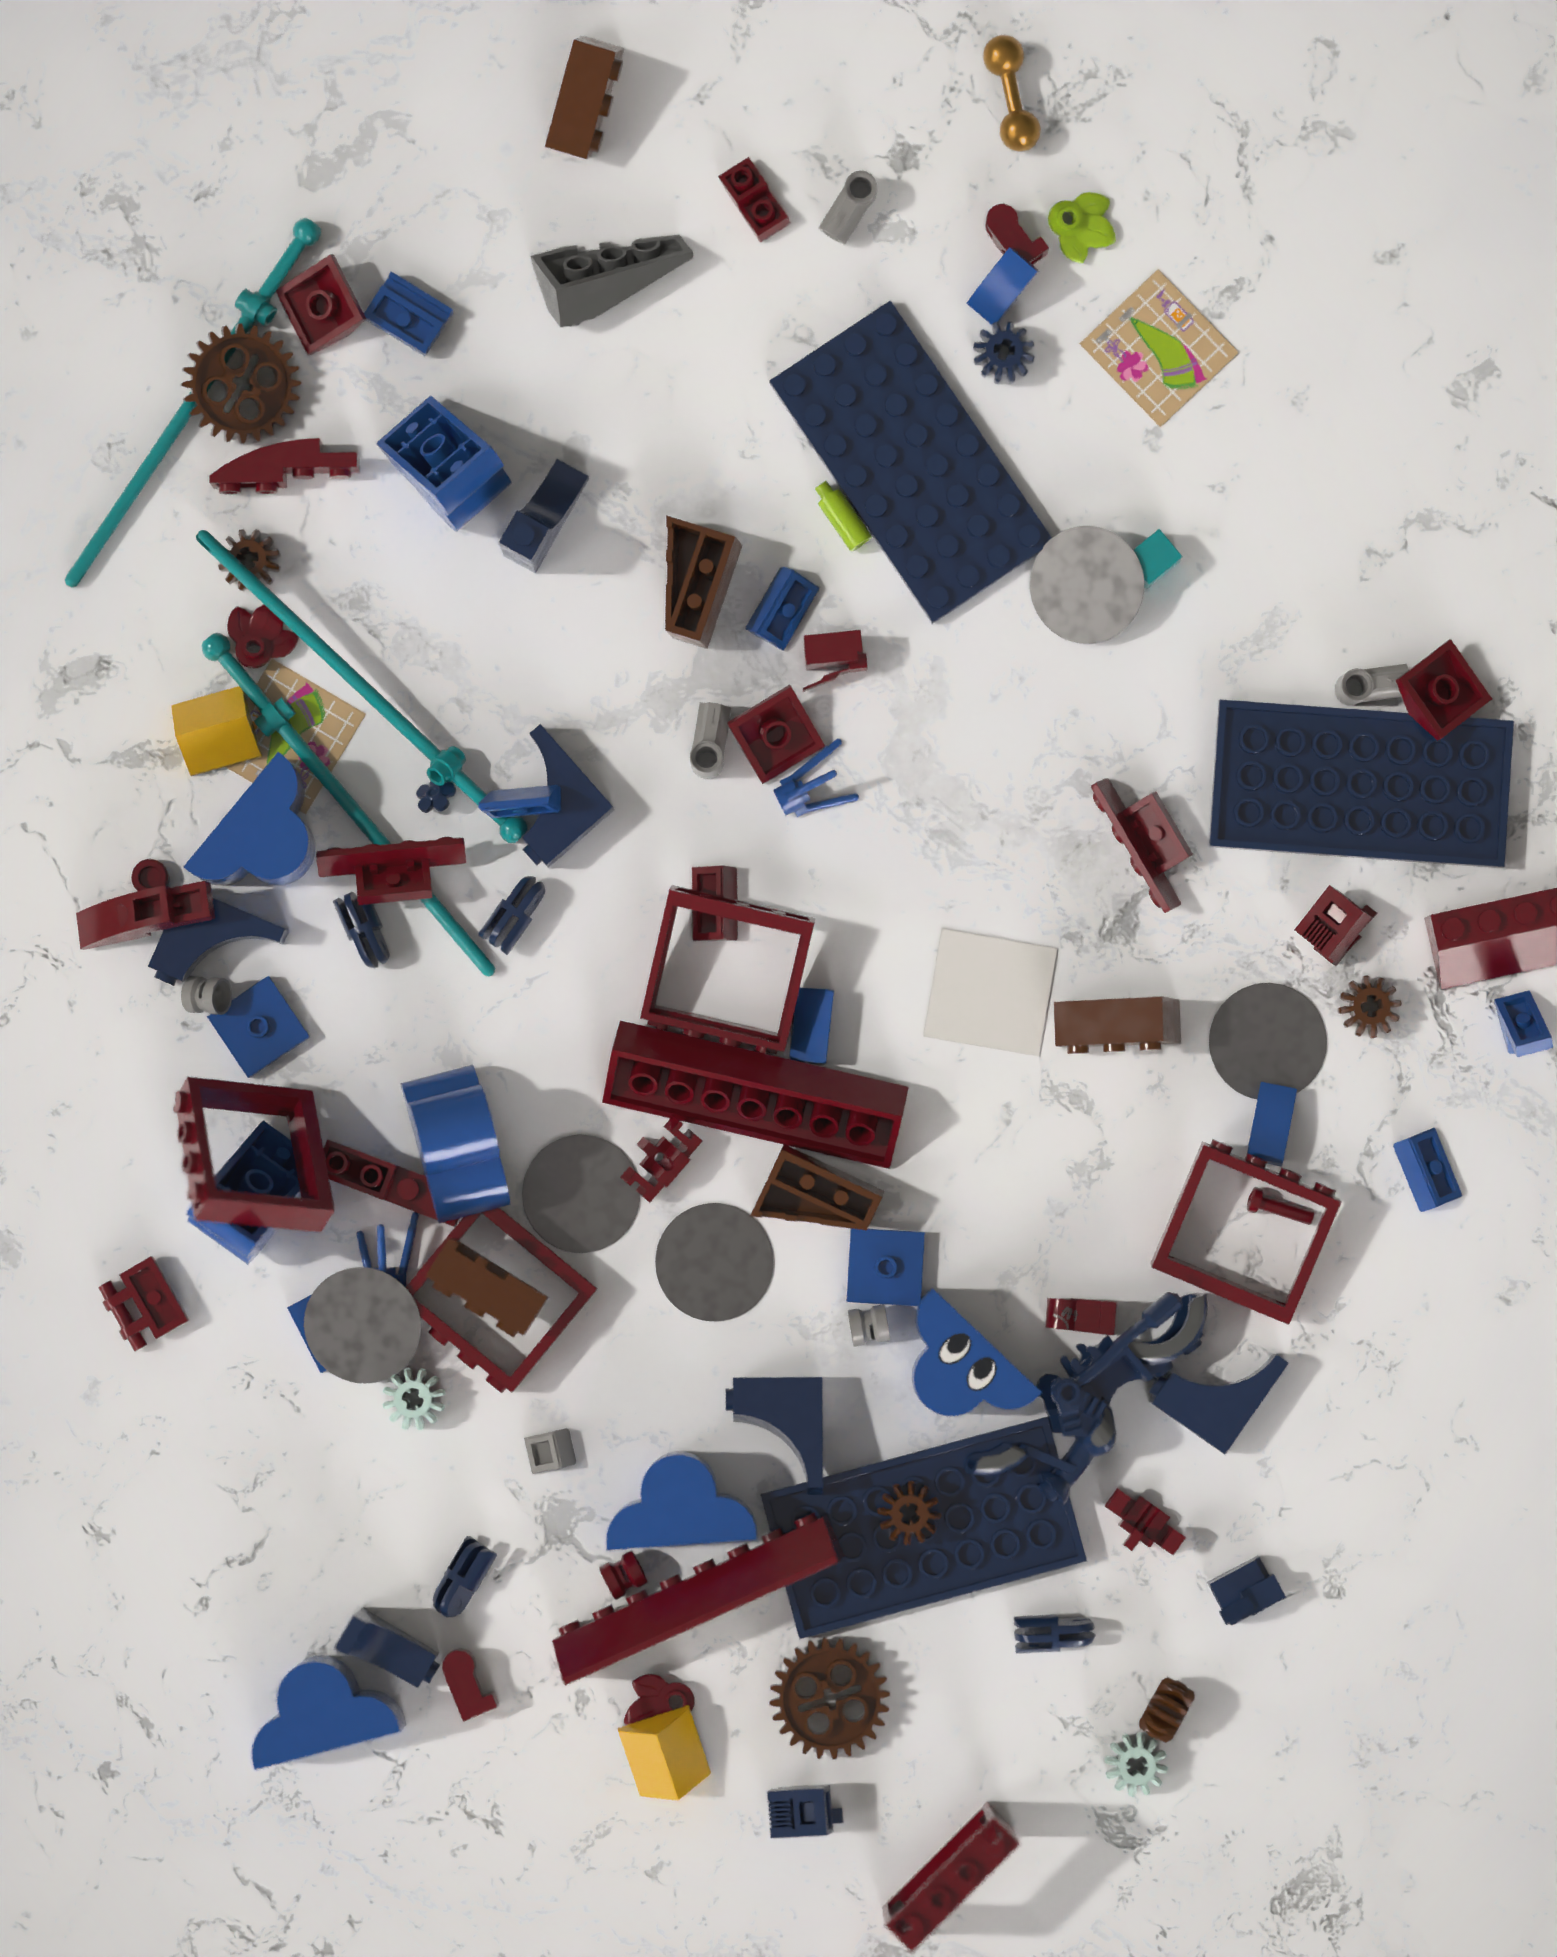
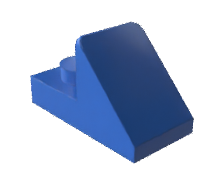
M1530 990L1494 999L1509 1054H1516L1517 1057L1553 1048L1552 1036Z

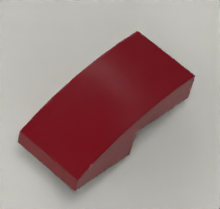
M749 157L718 176L729 197L760 243L791 224L788 215L771 193L767 182Z

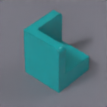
M1160 529L1134 549L1143 570L1145 589L1152 586L1180 563L1183 558Z

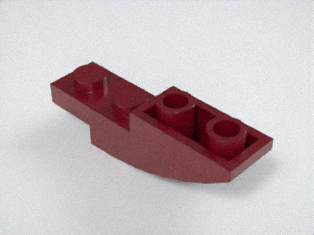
M320 438L297 439L279 442L241 455L209 475V483L214 489H219L220 494L225 495L241 494V489L256 488L257 494L278 493V488H287V474H292L294 479L302 480L313 479L314 473H329V478L349 479L351 478V473H360V458L357 452H323V443Z
M204 880L171 888L162 885L112 898L76 913L80 949L86 950L152 936L151 932L215 919L211 883Z
M327 1139L324 1146V1154L329 1180L437 1220L425 1175ZM459 1218L443 1223L456 1227Z

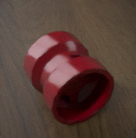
M632 1550L623 1554L620 1561L616 1563L608 1562L599 1567L601 1575L615 1600L625 1596L628 1589L632 1587L640 1588L649 1583ZM622 1566H623V1568H624V1570H625V1572H626V1574H627V1576H628L630 1582L627 1581V1579H626V1577H625V1575H624V1573H623V1571H622V1569H621Z

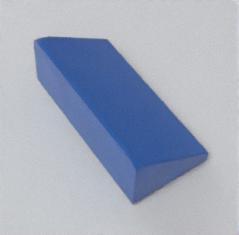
M783 566L780 567L746 625V630L784 651L820 587L795 570Z
M559 785L494 790L489 792L478 803V809L491 818L557 813L561 811V788Z
M800 987L794 1012L790 1060L826 1065L834 990Z
M1435 1127L1394 1143L1393 1148L1420 1212L1436 1208L1463 1196Z

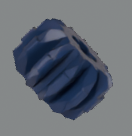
M1010 321L1006 325V331H1001L1000 324L994 322L992 324L994 335L982 329L980 337L984 342H975L973 345V350L981 353L974 357V365L987 364L982 369L981 376L985 378L992 371L995 372V384H1000L1002 374H1006L1010 384L1015 383L1014 370L1019 375L1026 376L1028 369L1023 363L1032 364L1035 359L1034 355L1027 353V351L1034 348V342L1032 340L1021 342L1027 330L1022 328L1016 334L1012 333L1014 323ZM1001 346L1009 347L1008 353L1013 352L1014 355H1008L1006 360H1001L998 358L999 352L994 353V351H1000Z

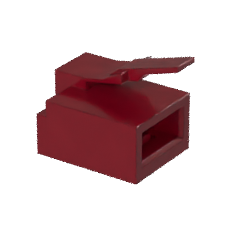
M861 630L804 635L806 671L847 666L848 668L824 675L820 681L803 687V692L831 682L838 676L846 673L867 671L866 653H863Z
M1329 885L1294 931L1314 945L1313 949L1331 964L1337 966L1353 945L1362 938L1359 933L1378 913L1367 904L1361 909L1343 893Z

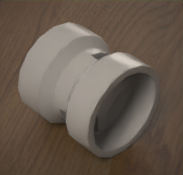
M189 976L183 983L181 990L182 1006L189 1013H202L206 1010L210 1014L223 1015L231 1006V985L225 978L215 977L207 981L202 976Z
M884 1304L873 1306L869 1311H861L859 1308L848 1310L854 1347L865 1345L868 1340L875 1339L878 1342L890 1341Z

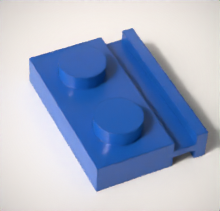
M391 271L387 280L367 307L364 315L366 321L426 357L444 329L446 322L454 312L447 305Z

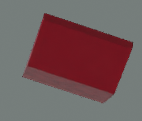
M334 254L328 255L276 290V294L307 355H312L348 337L366 320Z
M1451 639L1444 642L1396 679L1408 714L1437 741L1492 700Z
M790 684L727 722L740 749L762 784L825 747Z

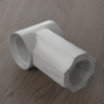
M866 171L851 173L818 229L834 241L846 245L867 209L876 199L877 182L875 178ZM858 181L866 182L871 188L870 194L865 198L853 196L850 188L854 183Z
M1407 664L1370 669L1355 668L1349 670L1337 680L1334 692L1341 703L1349 706H1354L1361 702L1402 697L1396 679L1409 669ZM1349 678H1354L1361 683L1362 693L1360 696H1354L1348 692L1346 682Z
M700 702L693 747L690 752V763L693 772L700 778L712 779L718 776L723 769V758L729 727L727 722L730 721L731 707L712 702ZM703 752H712L716 755L717 761L712 767L703 768L696 762L698 756Z

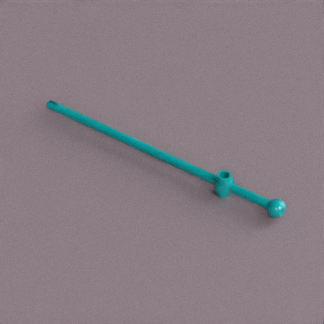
M302 218L294 224V239L259 291L253 293L248 289H244L237 297L235 307L242 311V316L236 325L242 324L245 334L249 332L253 324L259 322L266 327L273 321L277 308L270 304V299L305 247L312 246L319 241L321 228L310 219ZM236 325L232 329L231 334H235ZM230 348L227 350L224 356L226 364L237 349ZM213 380L208 384L207 393L216 380ZM194 401L182 403L66 575L65 583L71 588L76 587L191 418L189 412L196 406Z
M206 530L198 532L196 540L431 761L426 773L434 784L442 786L445 782L452 781L478 805L487 794L462 771V765L466 762V757L459 748L450 746L447 750L440 751ZM520 816L492 818L500 826L499 832L501 837L508 843H516L528 831L527 823Z
M218 632L210 635L201 645L204 656L210 661H219L257 706L261 715L254 722L267 737L277 731L372 844H391L290 724L289 719L296 714L292 706L283 697L273 703L229 652L230 642L228 638ZM432 892L433 898L419 899L481 973L485 976H492L495 973L494 965Z

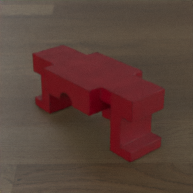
M672 1116L663 1127L681 1141L677 1148L664 1136L656 1145L644 1137L636 1144L647 1155L639 1165L649 1172L652 1177L647 1181L630 1166L620 1177L629 1186L635 1181L640 1184L635 1191L649 1203L664 1186L667 1188L691 1160L689 1159L691 1154L703 1141L690 1129L683 1134L679 1130L683 1123L675 1116ZM660 1152L663 1153V1158L660 1161H655V1155Z
M1116 1488L1104 1505L1122 1518L1118 1525L1130 1533L1122 1545L1131 1551L1134 1550L1139 1541L1149 1548L1155 1542L1171 1555H1174L1186 1538L1167 1524L1170 1516L1141 1495L1136 1500H1133Z

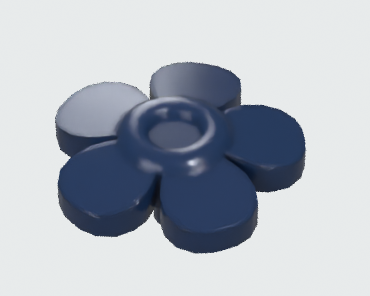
M431 780L430 787L427 784L421 785L416 792V796L420 799L418 802L420 811L428 813L433 807L439 812L447 809L450 804L447 798L455 795V785L452 782H445L442 786H438Z

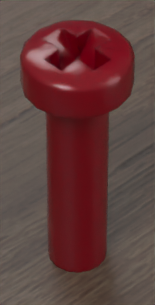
M1258 1187L1252 1189L1247 1201V1211L1256 1213L1260 1209L1307 1225H1311L1314 1218V1211L1263 1195V1189Z

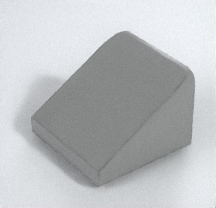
M568 1428L524 1438L532 1474L576 1464Z

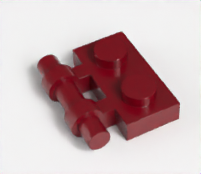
M153 1256L119 1274L126 1286L125 1289L117 1292L111 1280L98 1287L105 1299L102 1302L107 1312L111 1311L121 1327V1330H119L121 1337L124 1341H129L134 1352L147 1345L141 1334V1331L149 1327L155 1339H158L189 1321L187 1314ZM131 1298L143 1316L136 1321L133 1320L124 1304Z

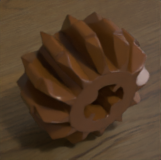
M244 529L239 530L238 535L241 541L237 543L232 537L228 536L226 542L232 547L231 551H228L240 562L241 559L246 560L245 554L252 553L255 558H258V562L253 561L255 566L247 569L258 579L263 578L267 584L271 585L273 579L267 574L268 570L279 572L281 568L277 563L271 562V560L281 556L278 549L269 550L274 543L273 539L268 536L260 542L261 532L257 529L252 532L250 539H248ZM221 563L218 565L221 572H228ZM230 572L227 574L225 578L228 584H232L238 580ZM238 581V589L244 592L246 587Z
M1367 975L1362 977V988L1354 980L1348 983L1349 989L1354 995L1346 992L1340 994L1339 998L1348 1002L1349 1006L1338 1008V1013H1350L1351 1018L1345 1020L1343 1026L1348 1028L1356 1022L1358 1025L1355 1029V1036H1362L1367 1026L1368 1035L1373 1039L1378 1034L1377 1025L1385 1034L1391 1031L1390 1025L1385 1019L1393 1022L1399 1021L1400 1016L1397 1013L1391 1012L1390 1008L1400 1007L1402 1003L1401 1000L1390 1001L1388 998L1396 992L1394 986L1383 992L1381 989L1385 979L1379 977L1372 988L1371 979ZM1367 997L1372 998L1371 1003L1377 1002L1378 1010L1372 1012V1017L1367 1016L1368 1011L1362 1012L1361 1004L1367 1002Z
M914 1481L908 1482L907 1494H903L898 1483L894 1484V1491L898 1495L896 1499L887 1493L882 1495V1499L891 1504V1508L879 1507L877 1509L878 1514L891 1516V1518L880 1523L881 1529H887L895 1525L896 1527L890 1533L889 1538L895 1541L900 1532L903 1531L904 1545H910L911 1533L914 1532L920 1543L925 1542V1536L920 1529L925 1527L929 1532L935 1533L937 1528L927 1522L928 1518H941L940 1512L928 1511L929 1507L935 1506L939 1502L938 1498L932 1497L924 1502L923 1498L928 1494L929 1488L924 1485L918 1495H915ZM909 1503L916 1504L915 1511L919 1515L918 1519L915 1522H912L911 1519H909V1523L903 1522L901 1520L903 1514L900 1508L904 1504L909 1507Z
M1169 1677L1162 1679L1139 1720V1728L1155 1740L1158 1739L1165 1743L1171 1741L1195 1699L1194 1691L1186 1687L1187 1685L1179 1680Z

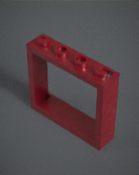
M671 885L640 1019L648 1020L647 1025L656 1026L657 1029L668 1030L669 1025L683 1028V1034L695 1038H705V1034L720 1037V1043L729 1046L740 1047L741 1042L756 1045L755 1050L764 1054L768 1052L777 1055V1051L785 1052L816 918ZM678 907L800 935L778 1033L656 1005Z
M187 1076L181 1089L175 1092L176 1097L173 1111L178 1116L177 1139L179 1143H182L183 1147L182 1169L188 1177L187 1200L192 1202L194 1220L322 1232L335 1212L313 1090ZM203 1108L287 1117L301 1198L217 1190Z
M1212 1139L1211 1144L1202 1141L1151 1260V1268L1289 1325L1342 1202L1338 1197L1334 1196L1336 1190L1322 1183L1316 1182L1314 1187L1300 1182L1302 1176L1291 1170L1281 1167L1278 1173L1266 1168L1267 1161L1260 1157L1247 1153L1244 1159L1232 1154L1233 1147L1224 1142ZM1209 1159L1325 1207L1285 1303L1169 1255Z
M501 1208L463 1217L406 1286V1289L416 1302L420 1318L432 1327L428 1333L444 1346L450 1342L460 1350L457 1357L474 1370L477 1365L489 1374L485 1380L500 1393H503L506 1389L513 1393L598 1290L595 1285ZM481 1214L486 1216L579 1293L511 1376L414 1297L429 1279L425 1276L447 1240L455 1238L460 1241Z
M986 1802L882 1906L885 1927L913 1953L1020 1845L1014 1828ZM984 1814L988 1821L985 1825L979 1820ZM900 1900L904 1906L895 1913L891 1908Z

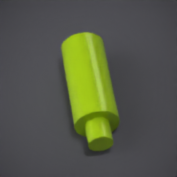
M824 481L815 488L821 498L817 504L850 552L860 548L872 538V535L840 489L833 491L827 481Z

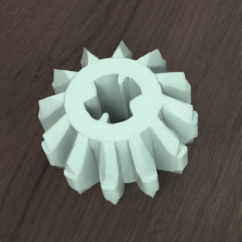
M405 1368V1383L398 1375L394 1374L391 1376V1380L398 1389L384 1388L383 1393L394 1396V1400L384 1402L383 1408L396 1407L397 1411L389 1417L391 1422L398 1420L401 1415L405 1416L402 1422V1429H409L412 1418H414L417 1430L424 1429L422 1415L432 1424L435 1423L437 1417L430 1409L443 1411L445 1405L440 1402H434V1397H441L446 1392L445 1389L432 1391L431 1387L439 1381L437 1376L431 1377L427 1383L423 1382L426 1376V1369L420 1368L417 1378L414 1380L411 1368ZM412 1388L418 1389L419 1397L424 1399L422 1406L418 1404L415 1406L416 1409H411L409 1407L410 1401L405 1399L406 1392H413Z
M1142 1732L1137 1733L1135 1744H1132L1128 1734H1123L1122 1740L1125 1747L1121 1749L1115 1742L1110 1744V1748L1118 1754L1117 1757H1104L1105 1763L1116 1766L1109 1769L1105 1774L1108 1779L1120 1776L1114 1785L1117 1791L1122 1790L1129 1783V1796H1135L1137 1785L1141 1786L1144 1795H1149L1150 1789L1147 1782L1151 1780L1158 1787L1162 1785V1781L1154 1775L1155 1772H1168L1166 1765L1156 1763L1167 1756L1166 1752L1159 1750L1152 1753L1158 1744V1741L1153 1738L1143 1746L1144 1734ZM1141 1756L1145 1758V1760L1141 1761L1145 1766L1141 1772L1136 1769L1131 1773L1127 1771V1769L1131 1768L1128 1764V1760L1131 1757L1136 1760Z

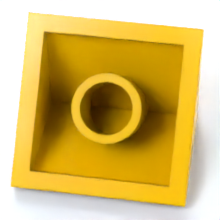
M240 686L171 705L175 737L190 776L262 757L246 696Z
M689 1705L618 1728V1733L641 1797L679 1801L711 1774Z

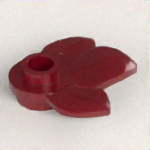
M264 604L258 607L253 614L237 606L231 611L228 618V635L236 643V657L243 666L257 669L266 665L271 658L286 657L296 647L299 637L292 631L283 630L284 623ZM251 645H257L261 648L257 653L247 651V648Z
M656 1674L642 1675L632 1681L633 1689L640 1698L634 1701L628 1708L624 1717V1724L629 1725L688 1705L692 1712L695 1703L694 1694L684 1683H668ZM673 1695H679L683 1699L682 1706L678 1708L672 1707L669 1704V1698Z

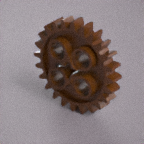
M242 324L236 325L235 334H231L227 326H222L221 338L210 331L208 333L210 344L207 345L202 341H197L196 345L201 353L199 355L188 353L187 357L194 362L193 367L182 368L183 372L191 375L190 381L180 383V386L191 389V394L185 396L183 402L194 401L196 406L191 409L189 415L201 414L203 416L198 424L200 428L207 426L209 423L212 424L210 436L215 437L223 430L225 442H230L235 433L240 444H245L247 433H250L254 441L259 442L261 438L260 430H264L266 434L273 436L274 431L271 424L276 423L284 427L286 423L281 414H294L295 411L287 404L289 401L300 399L298 395L291 392V387L301 385V381L291 379L290 374L299 370V366L287 365L286 362L293 356L292 352L284 354L279 352L284 341L279 340L274 344L269 343L272 332L266 331L260 338L258 337L256 325L250 328L248 334L244 333ZM230 348H235L242 354L243 361L237 369L229 368L224 361L225 353ZM254 354L257 355L258 360L245 380V383L249 385V390L239 391L230 412L225 413L224 407L237 387L232 382L233 378L242 377L251 357ZM263 366L271 368L275 374L274 383L267 388L261 386L257 381V372ZM213 380L220 381L225 387V395L218 402L212 401L207 395V386ZM246 398L252 399L256 403L258 410L255 417L250 420L243 418L239 412L240 403Z
M823 1637L821 1648H816L813 1641L808 1640V1652L804 1653L800 1648L795 1647L794 1650L797 1656L795 1661L787 1657L783 1658L788 1670L775 1671V1675L782 1680V1683L770 1686L772 1691L779 1693V1697L769 1700L771 1706L780 1707V1711L772 1716L773 1721H785L779 1733L785 1734L790 1731L793 1733L789 1742L791 1746L800 1740L804 1742L803 1754H806L811 1747H815L817 1759H821L824 1750H830L833 1760H836L838 1749L843 1748L847 1756L850 1757L852 1756V1744L855 1743L864 1750L865 1744L862 1738L865 1735L874 1740L877 1738L872 1726L884 1727L885 1722L878 1717V1712H889V1706L880 1703V1699L889 1697L890 1691L879 1689V1686L887 1681V1677H875L874 1673L881 1666L880 1663L875 1662L868 1665L866 1662L869 1659L870 1652L867 1650L858 1656L856 1654V1642L846 1650L843 1649V1640L840 1637L835 1647H830L827 1637ZM844 1664L851 1669L852 1676L848 1682L838 1684L832 1680L830 1673L836 1665ZM802 1677H810L817 1684L816 1691L810 1696H801L795 1689L796 1682ZM855 1685L862 1687L859 1692L838 1697L834 1707H829L828 1703L824 1702L802 1712L798 1710L801 1704L822 1699L826 1689H830L833 1694H836ZM850 1700L860 1701L864 1706L862 1716L858 1719L847 1718L843 1713V1707L846 1702ZM817 1712L824 1713L829 1719L828 1727L820 1732L813 1731L808 1726V1718Z

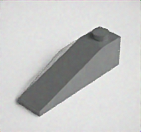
M680 235L636 239L632 242L631 246L626 247L612 246L611 242L599 243V249L578 251L577 245L564 246L532 255L531 263L547 309L560 328L577 326L583 321L598 317L693 259L694 256L693 251Z

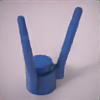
M836 739L792 775L779 781L781 786L773 791L785 815L795 812L796 816L799 817L807 812L842 805L859 799L858 794H851L805 804V802L811 800L808 791L836 777L837 772L835 770L805 784L801 780L796 782L842 744L841 739Z
M416 1212L412 1213L398 1274H396V1267H386L384 1226L382 1224L377 1226L378 1267H373V1269L391 1275L405 1287L406 1273L419 1219V1214ZM358 1231L357 1239L363 1267L372 1268L364 1233Z

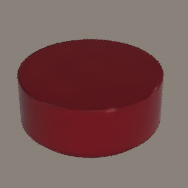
M145 859L134 867L131 880L134 888L137 891L162 885L168 886L170 875L168 869L161 862L154 859Z

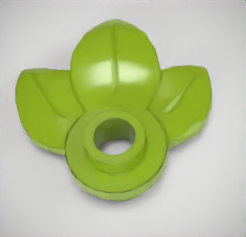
M1093 192L1082 193L1073 201L1064 200L1054 204L1049 211L1048 224L1050 229L1059 236L1062 253L1076 263L1083 264L1085 262L1088 247L1104 248L1116 241L1113 226L1103 217L1110 205V200L1104 195ZM1064 212L1069 213L1072 217L1070 225L1064 223L1062 219Z

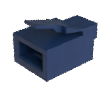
M1258 1555L1207 1582L1221 1609L1219 1613L1225 1625L1230 1624L1232 1626L1286 1598L1273 1573L1268 1574Z
M830 1785L779 1787L767 1791L768 1807H770L768 1811H770L769 1821L771 1823L769 1825H771V1838L827 1836L834 1832L833 1824L843 1823L842 1808L832 1809Z

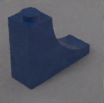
M556 459L536 493L522 510L516 511L501 537L499 545L503 556L536 574L587 484L589 476Z
M539 724L529 734L544 758L547 785H559L561 788V811L540 814L534 825L522 837L527 844L522 850L536 866L543 862L549 868L614 811V807L544 727Z
M213 898L215 919L163 930L148 967L156 970L154 978L175 986L177 980L185 982L206 956L226 944L245 939H264L283 945L289 931Z
M1272 1354L1258 1370L1249 1376L1235 1382L1220 1385L1194 1383L1181 1378L1173 1372H1169L1166 1377L1162 1375L1155 1380L1148 1391L1153 1395L1149 1402L1216 1450L1226 1454L1289 1362L1277 1354Z
M733 1377V1389H726V1411H733V1422H743L762 1427L782 1439L792 1449L803 1468L808 1495H823L822 1377Z
M361 1608L352 1616L334 1647L335 1650L345 1656L357 1657L376 1665L416 1688L423 1681L430 1684L441 1665L435 1661L439 1652L365 1608Z

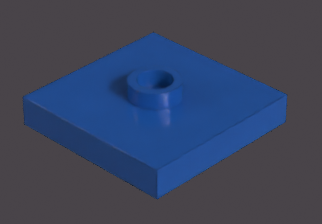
M270 976L265 977L234 998L229 1010L225 1014H210L207 1016L248 1078H251L310 1038Z
M850 1229L846 1302L918 1306L921 1301L925 1232Z

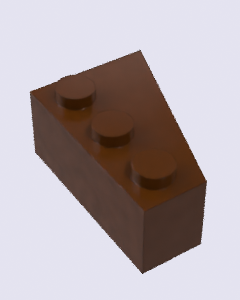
M586 36L573 40L545 147L583 159L590 158L593 152H599L604 137V132L600 131L603 118H608L612 108L614 96L611 95L614 82H618L624 63V60L621 59L625 48Z
M666 515L668 538L666 550L665 631L673 639L708 649L743 545L735 536Z
M1159 996L1054 1002L1055 1046L1067 1048V1054L1089 1053V1047L1103 1046V1052H1125V1046L1139 1045V1051L1162 1050L1161 1044H1181L1180 1000Z
M784 1144L750 1216L867 1230L885 1191Z
M455 1238L447 1240L425 1276L434 1281L432 1287L449 1298L455 1294L465 1300L464 1307L477 1316L483 1318L485 1313L497 1319L496 1327L513 1338L517 1333L523 1336L527 1334L549 1298Z

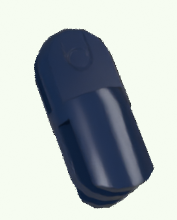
M534 876L522 878L508 898L501 900L478 933V936L483 939L489 938L491 945L494 947L501 946V952L508 955L533 920L530 916L545 894L543 882L539 881L536 883V877Z
M354 892L344 895V901L341 898L333 900L332 902L349 941H354L365 965L369 968H377L378 961L385 964L390 954L380 930L383 925L374 904L358 905V897Z
M466 1536L434 1592L433 1607L444 1617H456L461 1614L474 1593H476L497 1554L473 1537Z
M1058 1614L1013 1617L1014 1625L1019 1627L1014 1631V1639L1019 1641L1015 1645L1016 1654L1060 1652V1648L1087 1646L1094 1641L1096 1636L1095 1633L1089 1632L1095 1629V1624L1089 1618H1058Z

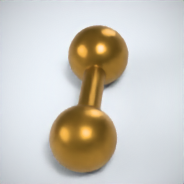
M999 35L992 38L986 44L983 51V61L986 68L992 74L1001 77L1009 114L1003 118L1000 124L999 133L1001 140L1009 149L1023 152L1031 149L1038 142L1041 133L1040 123L1032 113L1022 108L1015 73L1021 68L1024 61L1023 47L1014 37Z

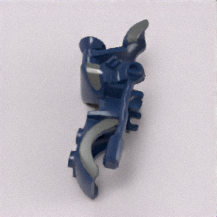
M1167 1292L1142 1312V1318L1122 1333L1114 1342L1107 1335L1097 1347H1086L1084 1344H1077L1075 1347L1081 1353L1080 1361L1077 1358H1072L1070 1362L1067 1356H1061L1060 1363L1069 1378H1061L1058 1375L1047 1373L1039 1378L1036 1387L1042 1393L1038 1397L1043 1401L1052 1432L1062 1433L1063 1436H1073L1076 1439L1062 1459H1058L1023 1443L1020 1447L1003 1442L990 1450L970 1454L966 1459L965 1472L979 1476L998 1475L1019 1466L1028 1456L1054 1467L1050 1472L1042 1471L1038 1473L1042 1480L1039 1488L1050 1502L1053 1503L1058 1500L1064 1506L1069 1498L1071 1486L1083 1474L1092 1459L1108 1453L1115 1444L1116 1427L1110 1402L1116 1390L1127 1382L1134 1380L1149 1382L1154 1378L1153 1376L1155 1378L1161 1377L1174 1366L1171 1361L1181 1354H1190L1202 1344L1200 1338L1204 1336L1202 1331L1207 1318V1295L1204 1293H1192L1180 1297L1177 1293ZM1175 1314L1170 1327L1158 1338L1145 1342L1133 1341L1149 1328H1158Z

